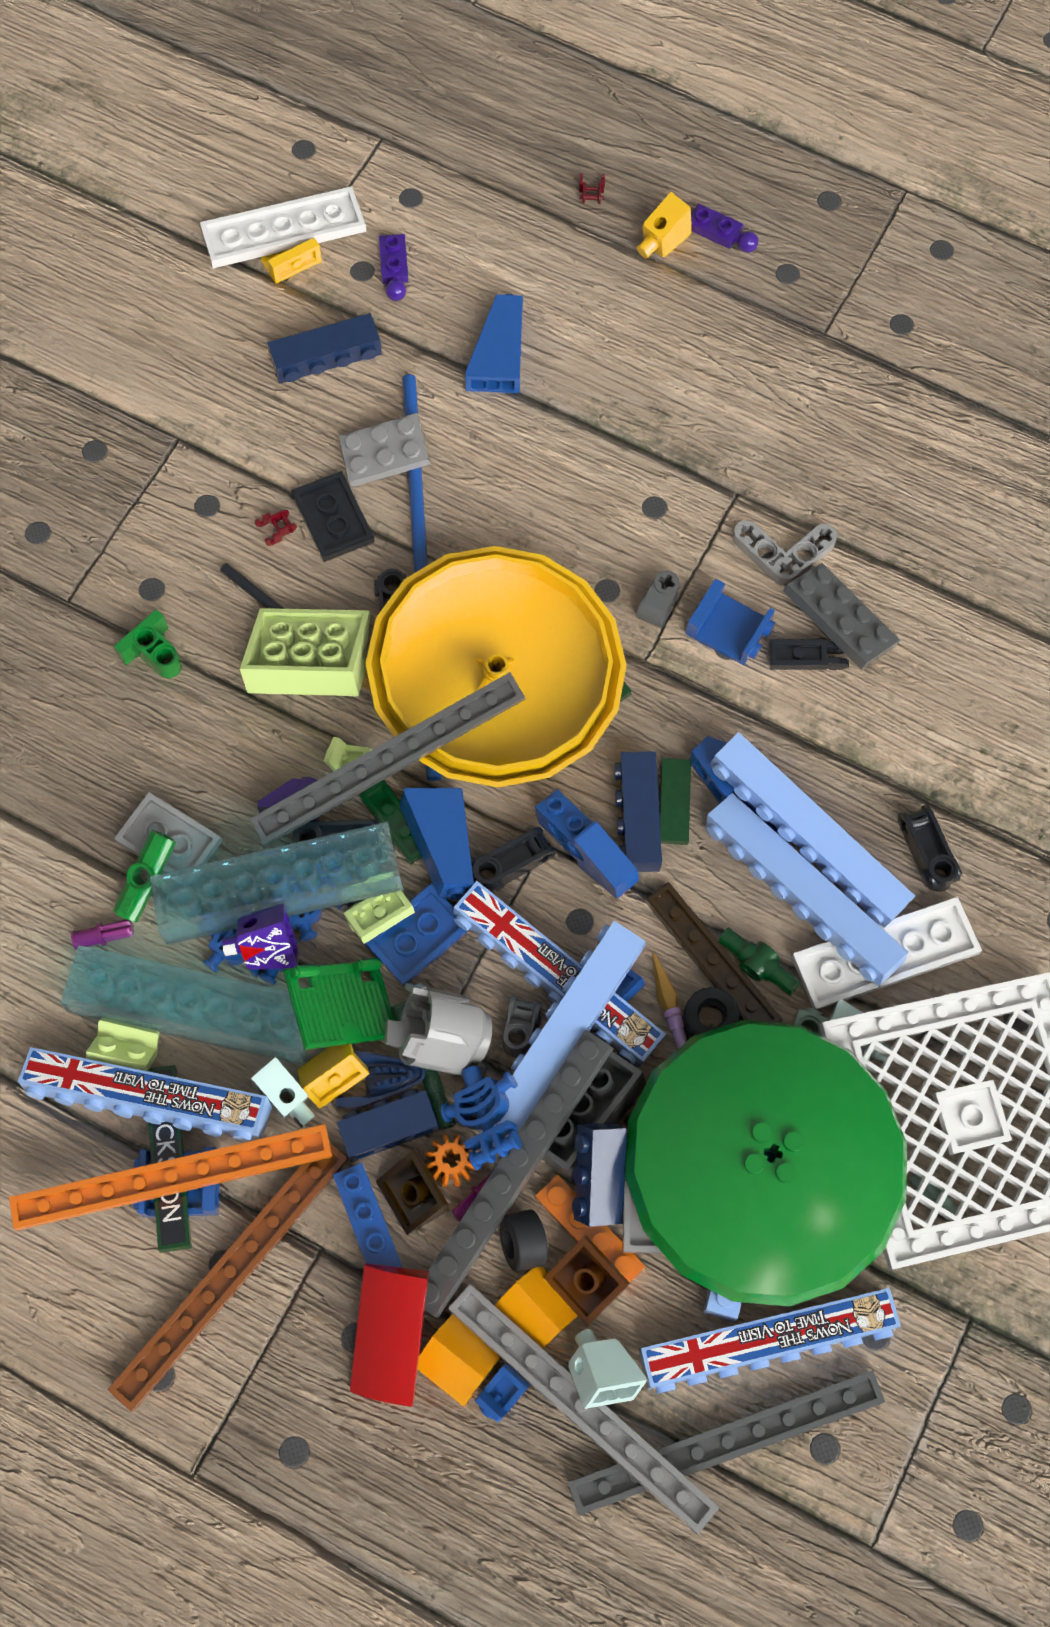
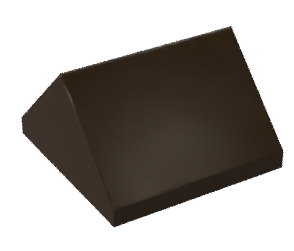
M417 1149L408 1153L376 1180L377 1185L406 1235L415 1232L449 1211L447 1200Z

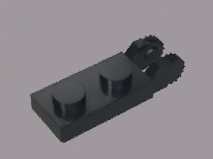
M771 639L768 643L770 670H843L849 667V659L827 656V653H844L833 641H826V639Z

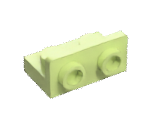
M393 882L387 887L380 888L374 895L364 901L354 904L349 910L344 912V916L350 929L353 932L355 931L363 944L415 913L398 885Z
M101 1018L98 1022L97 1036L86 1051V1059L148 1071L157 1057L160 1033L158 1030Z

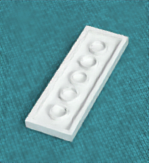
M352 186L200 222L213 268L287 251L312 238L321 243L366 232V225Z
M956 897L895 918L885 928L879 924L883 930L908 951L904 963L880 986H877L873 981H867L860 974L859 968L851 961L844 960L838 954L836 947L829 941L793 953L791 958L812 1008L821 1010L835 1005L839 999L847 1001L979 955L982 949L960 900Z

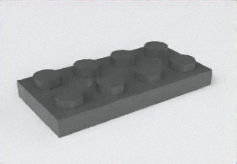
M823 563L788 583L783 590L861 670L896 647L900 641Z

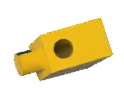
M670 192L644 222V239L636 247L639 254L646 259L653 252L657 253L660 257H665L691 234V207Z

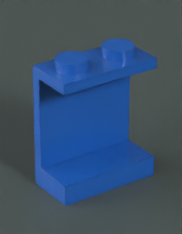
M715 578L688 621L685 634L745 666L749 658L755 659L762 647V644L759 642L763 635L768 637L776 623L772 621L775 610L770 608L765 616L723 594L725 583Z

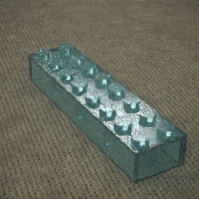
M388 822L150 876L158 932L167 945L237 929L240 917L279 904H285L289 917L404 890Z
M78 945L60 1003L68 1013L99 1020L101 1018H108L158 1030L159 1033L265 1057H276L279 1060L305 1065L309 1049L304 1050L288 991Z

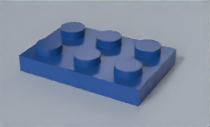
M432 883L410 901L415 913L364 944L376 958L381 960L384 967L403 987L470 931V929L465 931L454 921L456 916L453 914L454 907L445 897L438 896Z

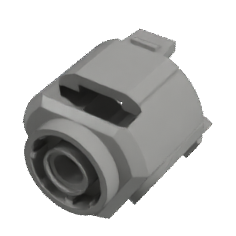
M406 983L405 989L411 992L405 1003L400 1021L388 1020L386 1022L385 1044L399 1048L400 1059L405 1065L461 1075L462 1071L468 1068L470 1063H480L487 1054L492 1037V1020L489 1013L484 1012L481 1007L470 1002L471 999L464 995L426 987L420 983L416 985Z

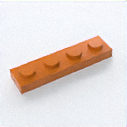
M557 1174L535 1195V1199L577 1243L586 1235L631 1283L646 1266L633 1253H623V1242L607 1225L589 1227L574 1220L572 1202L575 1198V1192Z

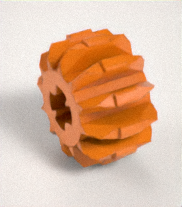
M445 1134L443 1135L444 1145H441L436 1140L432 1142V1146L437 1152L426 1151V1158L433 1161L425 1165L429 1171L436 1170L432 1174L435 1181L443 1176L442 1187L447 1188L449 1179H453L455 1188H459V1177L461 1176L465 1181L469 1182L471 1176L466 1170H477L470 1163L469 1152H467L469 1149L465 1147L464 1143L460 1146L461 1135L456 1134L454 1143H449V1136ZM448 1155H453L454 1159H460V1162L456 1161V1166L450 1168L449 1163L443 1164V1160L447 1161Z

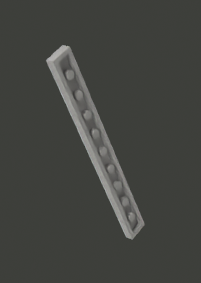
M469 1284L448 1308L449 1311L698 1535L720 1507L606 1405L584 1409L572 1375Z

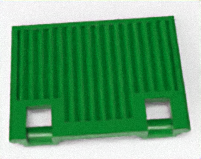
M361 959L354 963L324 966L316 964L299 965L283 971L304 1050L385 1040L386 1022L388 1020L395 1021L380 971L382 966L380 959ZM369 971L372 981L362 982L360 973ZM307 977L310 988L300 989L298 979Z

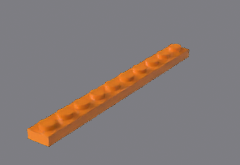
M326 1124L11 1196L9 1197L13 1229L16 1231L331 1158L333 1156Z

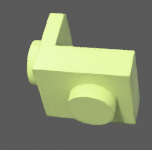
M333 737L326 751L324 763L335 771L372 749L347 745L339 737Z

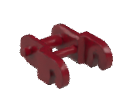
M580 173L579 192H583V195H579V199H582V204L585 203V200H598V204H601V200H604V196H601V193H604L605 174L601 175V183H599L598 187H586V183L583 182V173ZM598 191V195L585 194V192Z
M280 510L273 515L269 512L262 516V521L259 519L255 520L256 527H263L270 523L277 530L272 535L271 540L270 538L265 539L267 546L282 541L283 536L296 530L297 525L295 523L291 524L288 519V510ZM283 520L285 526L280 528L277 524L278 521Z

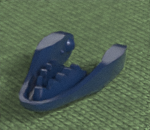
M354 1051L368 1067L370 1073L365 1077L366 1094L364 1097L338 1096L333 1100V1106L358 1108L401 1093L423 1081L425 1078V1068L405 1065L398 1058Z

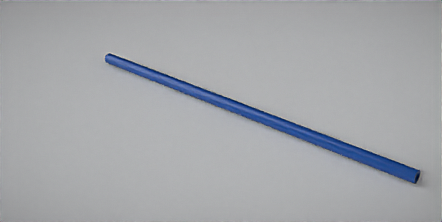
M407 374L402 378L405 416L418 414L416 377L412 374ZM422 467L408 471L414 573L428 565ZM426 765L427 780H440L441 774Z

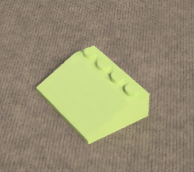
M260 608L240 667L247 693L359 696L365 674L370 610Z

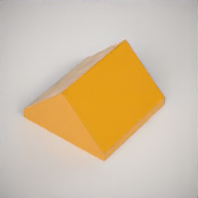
M542 1266L533 1268L516 1281L494 1306L544 1349L578 1316L544 1279L548 1272Z
M452 1314L432 1336L420 1354L418 1370L465 1407L501 1357Z

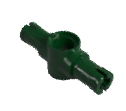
M729 927L719 937L718 942L738 957V961L741 962L739 964L740 968L753 980L758 982L762 979L766 982L770 981L789 996L799 987L801 981L780 966L781 962L778 961V954L766 943L761 941L757 944L753 941L749 943Z

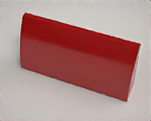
M369 1263L364 1264L350 1392L377 1401L409 1407L413 1406L429 1271Z

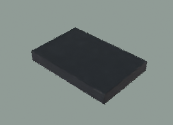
M342 471L291 490L292 497L323 562L375 542L374 536Z

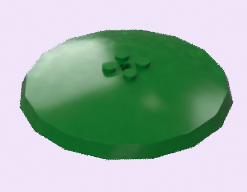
M742 1020L693 1036L652 1071L628 1119L625 1178L643 1231L682 1276L732 1302L790 1307L843 1289L885 1250L906 1202L907 1142L886 1089L849 1049L799 1024ZM768 1150L773 1152L776 1159L772 1163L767 1161L768 1156H765L764 1152Z

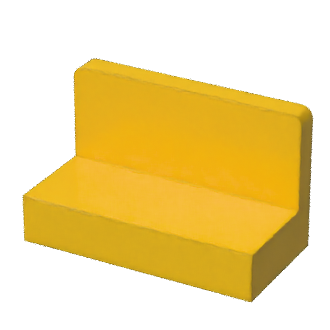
M312 238L287 251L263 256L261 262L275 284L322 262L320 245L315 238Z
M352 1044L328 1047L297 1070L301 1088L319 1109L370 1074L368 1067L354 1053Z

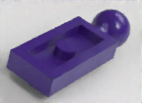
M699 203L691 212L692 232L728 249L735 242L738 243L739 249L746 253L753 252L757 248V235L751 231L742 233V223Z
M405 234L380 235L382 284H387L385 291L389 299L400 301L407 292L404 283L409 282Z

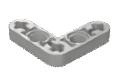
M745 520L735 526L733 541L771 579L779 585L786 586L803 575L830 552L835 546L838 535L835 528L831 525L820 524L785 552L755 523ZM742 532H743V533L750 532V533H751V536H750V537L745 536V537L743 538V537H741V533H742ZM820 536H829L828 541L825 539L819 543L818 548L816 547L815 544L818 542ZM768 548L773 552V556L762 558L758 554V550ZM802 549L808 550L812 554V558L802 560L798 557L797 552ZM793 562L794 566H792L790 573H784L782 575L780 573V570H786L788 567L791 566V563Z

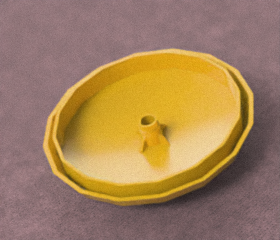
M499 546L446 554L404 579L375 619L365 663L375 711L393 737L511 672L526 700L419 759V761L446 778L493 787H503L550 778L589 753L619 710L627 665L616 620L586 580L545 555Z

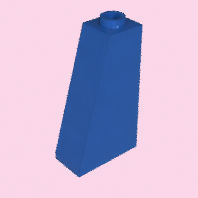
M496 294L466 370V391L519 393L523 295Z
M404 788L400 799V808L438 896L448 897L452 900L461 899L474 884L462 788Z

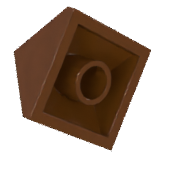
M586 1235L544 1277L586 1326L615 1301L630 1284Z

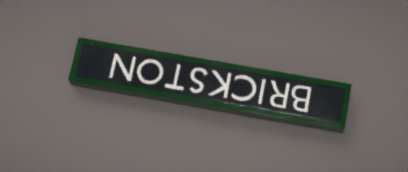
M175 1065L148 1070V1072L177 1077ZM162 1121L161 1124L148 1122L151 1164L184 1157L181 1129L174 1127L173 1123ZM187 1191L155 1198L154 1205L159 1253L192 1248Z

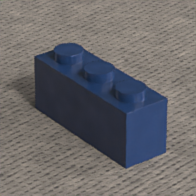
M418 1089L403 1093L401 1099L391 1103L389 1100L379 1101L371 1106L372 1110L361 1114L359 1110L349 1112L342 1116L341 1121L337 1122L351 1163L439 1131L426 1090L419 1092Z
M613 1123L578 1124L575 1137V1149L577 1151L576 1167L573 1171L575 1198L572 1202L574 1220L589 1227L623 1224L627 1128Z

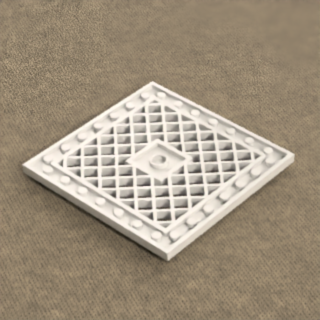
M1050 972L825 1021L819 1024L823 1037L849 1049L867 1070L877 1075L876 1080L879 1083L884 1079L895 1086L890 1100L894 1111L904 1117L900 1126L907 1144L913 1147L907 1159V1174L911 1171L922 1178L916 1191L907 1186L906 1194L911 1196L912 1199L908 1207H906V1203L904 1204L883 1251L889 1271L1050 1231V1173L1039 1167L1044 1156L1050 1158V1124L1039 1118L1044 1107L1050 1109ZM1010 1014L1005 1024L994 1018ZM1016 1017L1029 1025L1024 1035L1011 1028ZM982 1020L977 1030L967 1025V1023ZM988 1024L1001 1031L996 1042L983 1035ZM953 1027L949 1037L938 1031ZM959 1030L972 1037L968 1048L954 1041ZM1033 1032H1035L1038 1044L1030 1040ZM925 1033L920 1043L908 1037ZM1007 1035L1020 1043L1015 1053L1001 1046ZM931 1036L944 1044L939 1055L925 1047ZM897 1039L891 1050L880 1044L881 1042ZM902 1042L915 1050L910 1062L896 1054ZM978 1042L992 1049L986 1060L973 1053ZM868 1046L862 1055L860 1047ZM1025 1047L1038 1054L1033 1065L1020 1058ZM950 1048L963 1055L958 1066L944 1059ZM873 1049L887 1057L881 1068L867 1060ZM997 1053L1010 1061L1005 1072L992 1064ZM921 1054L934 1062L929 1073L916 1066ZM968 1060L982 1067L977 1078L963 1071ZM892 1061L905 1068L900 1080L886 1072ZM1043 1061L1048 1074L1039 1069ZM1016 1065L1029 1072L1024 1083L1011 1076ZM940 1066L953 1073L948 1085L934 1077ZM911 1072L925 1080L919 1092L905 1084ZM987 1072L1001 1079L997 1087L994 1080L982 1082ZM1035 1077L1048 1084L1043 1095L1030 1088ZM959 1078L970 1084L954 1088ZM1006 1083L1019 1090L1014 1102L1001 1094ZM930 1084L941 1090V1092L932 1095L934 1101L924 1096ZM901 1091L914 1098L909 1110L895 1102ZM1025 1095L1038 1102L1033 1113L1020 1106ZM920 1103L933 1110L928 1122L914 1114ZM1001 1104L1010 1109L1006 1118ZM1016 1113L1029 1121L1023 1132L1011 1125ZM938 1117L943 1132L933 1126ZM910 1121L923 1129L917 1141L904 1133ZM1035 1125L1048 1132L1042 1144L1030 1137ZM929 1133L942 1140L937 1152L923 1145ZM1011 1135L1019 1139L1014 1151L1002 1144L1011 1141ZM1025 1144L1038 1151L1033 1163L1020 1155ZM990 1146L985 1158L973 1151ZM947 1147L950 1156L961 1153L956 1165L942 1157ZM997 1150L1009 1157L1004 1170L991 1162ZM919 1152L932 1159L927 1171L913 1164ZM967 1157L980 1164L975 1177L962 1169ZM1016 1162L1028 1169L1023 1182L1010 1174ZM938 1164L951 1171L946 1183L932 1176ZM987 1169L1000 1177L994 1189L981 1181ZM1035 1174L1048 1182L1042 1193L1029 1186ZM957 1176L971 1183L965 1196L952 1188ZM1006 1181L1019 1188L1014 1200L1000 1193ZM928 1182L941 1190L935 1203L922 1195ZM977 1188L990 1195L984 1208L971 1200ZM1025 1193L1037 1200L1020 1205ZM947 1195L961 1202L955 1215L942 1208ZM996 1200L1008 1207L990 1212ZM918 1202L931 1209L925 1222L912 1214ZM967 1207L979 1214L961 1219ZM937 1214L950 1221L932 1226ZM911 1223H913L921 1229L913 1230Z

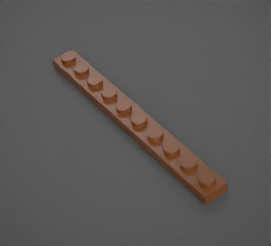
M332 1144L330 1146L333 1157L301 1164L107 1389L131 1412L136 1410L334 1178L333 1174L338 1173L348 1162V1158Z

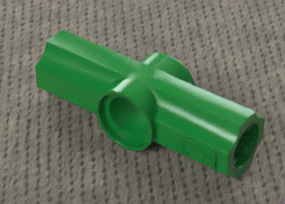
M151 830L136 863L127 870V882L113 909L116 915L132 922L139 921L153 890L162 882V871L177 842L172 837L156 830ZM144 869H146L149 874V878L146 883H144L141 879V873Z

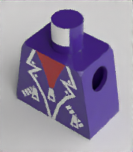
M279 904L240 917L238 919L236 936L222 939L225 956L242 953L246 968L250 970L284 969L297 966L298 945L285 904Z

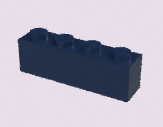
M371 313L267 342L270 359L279 384L294 382L301 377L312 374L318 375L329 369L346 367L350 363L370 360L378 355H382L380 337Z
M621 752L619 762L614 763L615 780H620V790H616L615 793L616 807H621L622 817H617V835H623V845H618V847L636 867L638 872H660L662 850L656 752Z

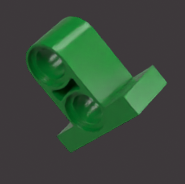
M157 609L114 646L118 658L126 666L139 656L163 678H174L180 673L182 667L177 650L162 636L168 630L165 617ZM147 640L153 641L151 644L147 646L142 645V643ZM166 658L172 659L168 664H161L162 660Z

